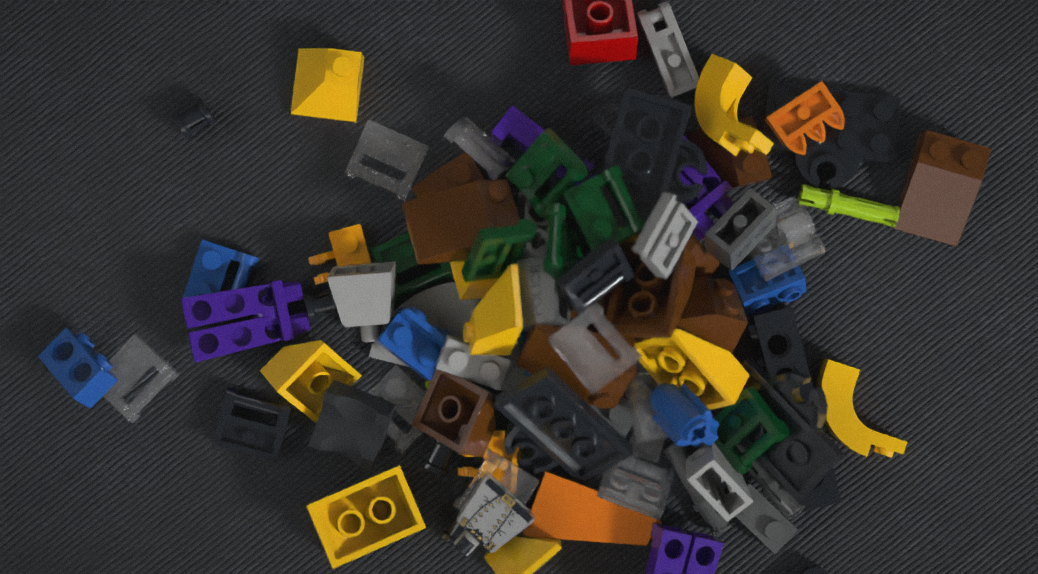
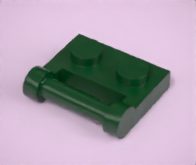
M549 128L537 138L505 176L533 204L535 213L545 219V207L549 204L558 203L564 197L563 192L572 188L576 182H582L589 174V170L575 153ZM564 165L567 173L545 195L540 189Z
M619 165L609 168L603 173L563 192L591 252L609 237L620 243L641 233L647 223L645 218L640 217L621 179L623 173ZM609 184L629 224L622 229L619 228L600 190L601 187Z
M553 203L545 207V219L548 221L547 256L543 259V271L556 280L567 269L585 257V245L587 242L577 222L566 214V207L562 204Z
M521 219L514 226L497 228L491 226L480 229L461 270L465 282L500 278L511 264H517L528 241H531L537 232L535 222L530 219Z
M409 232L371 249L377 263L396 262V275L419 265L417 264ZM442 262L440 266L401 284L396 279L395 302H402L406 300L405 296L446 277L448 280L454 278L450 262Z
M753 386L746 388L739 395L734 405L726 406L714 417L720 423L717 428L719 438L714 443L733 469L740 474H745L752 467V462L776 441H782L790 433L787 425L777 419ZM762 424L767 432L743 453L740 452L736 446Z

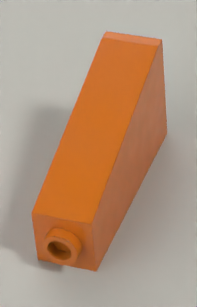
M548 470L544 471L530 509L535 515V520L522 530V535L537 538L647 546L649 539H653L650 535L653 522L661 524L662 521L657 520L659 514L655 510Z

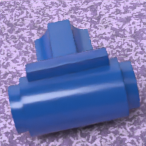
M663 383L653 390L650 402L651 408L656 414L652 419L675 444L680 446L692 444L696 448L702 445L710 447L719 438L717 428L720 423L685 384L678 388L677 385Z

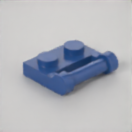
M201 240L183 298L222 292L232 260L240 262L231 290L246 288L252 267L257 266L259 258Z

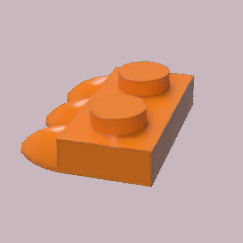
M823 81L765 119L783 147L786 146L789 150L799 155L806 154L807 144L804 134L817 142L823 143L826 137L823 121L839 130L844 129L845 123L842 109Z

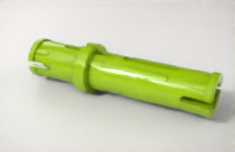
M802 184V190L799 191L798 205L825 210L826 214L829 215L838 213L894 228L899 219L900 207L839 193L840 191L832 188L829 191Z

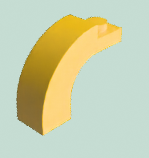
M711 54L701 72L695 91L694 105L699 125L711 139L734 156H737L740 149L749 154L756 150L767 155L774 143L757 129L740 123L737 117L740 98L752 77L735 62Z
M823 359L816 388L821 386L825 393L828 407L824 424L830 433L842 445L866 457L868 456L871 444L875 445L873 452L891 458L894 452L904 455L907 445L906 441L873 431L858 419L853 407V391L860 370L829 359Z

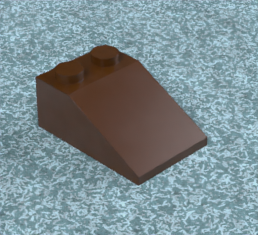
M929 130L920 133L898 206L900 207L899 219L896 222L895 228L892 227V229L957 247L981 186L992 148Z
M508 179L474 181L406 201L402 204L417 264L466 261L480 229L491 226L496 228L514 226L520 221Z
M621 242L620 248L634 277L626 283L622 281L612 289L603 334L614 337L671 338L692 291L697 264L686 244L666 279L657 277L640 259L641 255L632 250L635 243Z
M708 277L694 278L690 297L676 328L725 349L732 354L748 323L735 285L722 278L717 280Z
M535 323L517 358V365L533 375L549 367L589 405H594L601 409L615 408L636 374L635 339L605 336L603 333Z

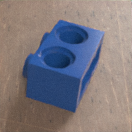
M65 328L38 357L74 400L91 409L118 381V378L110 370L113 364L103 354L95 353L93 350L95 343L86 334L80 332L77 335Z

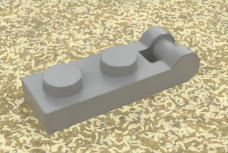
M662 2L658 4V8L649 12L646 9L637 12L639 24L644 32L670 99L695 90L699 76L669 2ZM663 20L667 28L656 32L653 24Z

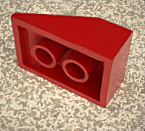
M562 0L570 66L636 59L638 33L632 0Z

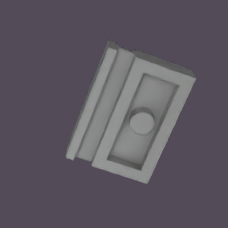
M663 192L632 250L641 255L640 259L657 277L667 279L698 221L681 202L675 200V194Z

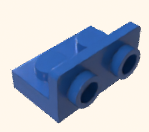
M790 245L736 266L732 271L728 270L729 277L737 289L746 316L765 313L773 305L783 301L792 302L807 291L805 276Z
M400 308L376 339V342L425 380L431 381L436 371V362L447 334H451L443 328L437 327L435 329L426 322L427 316L417 308Z

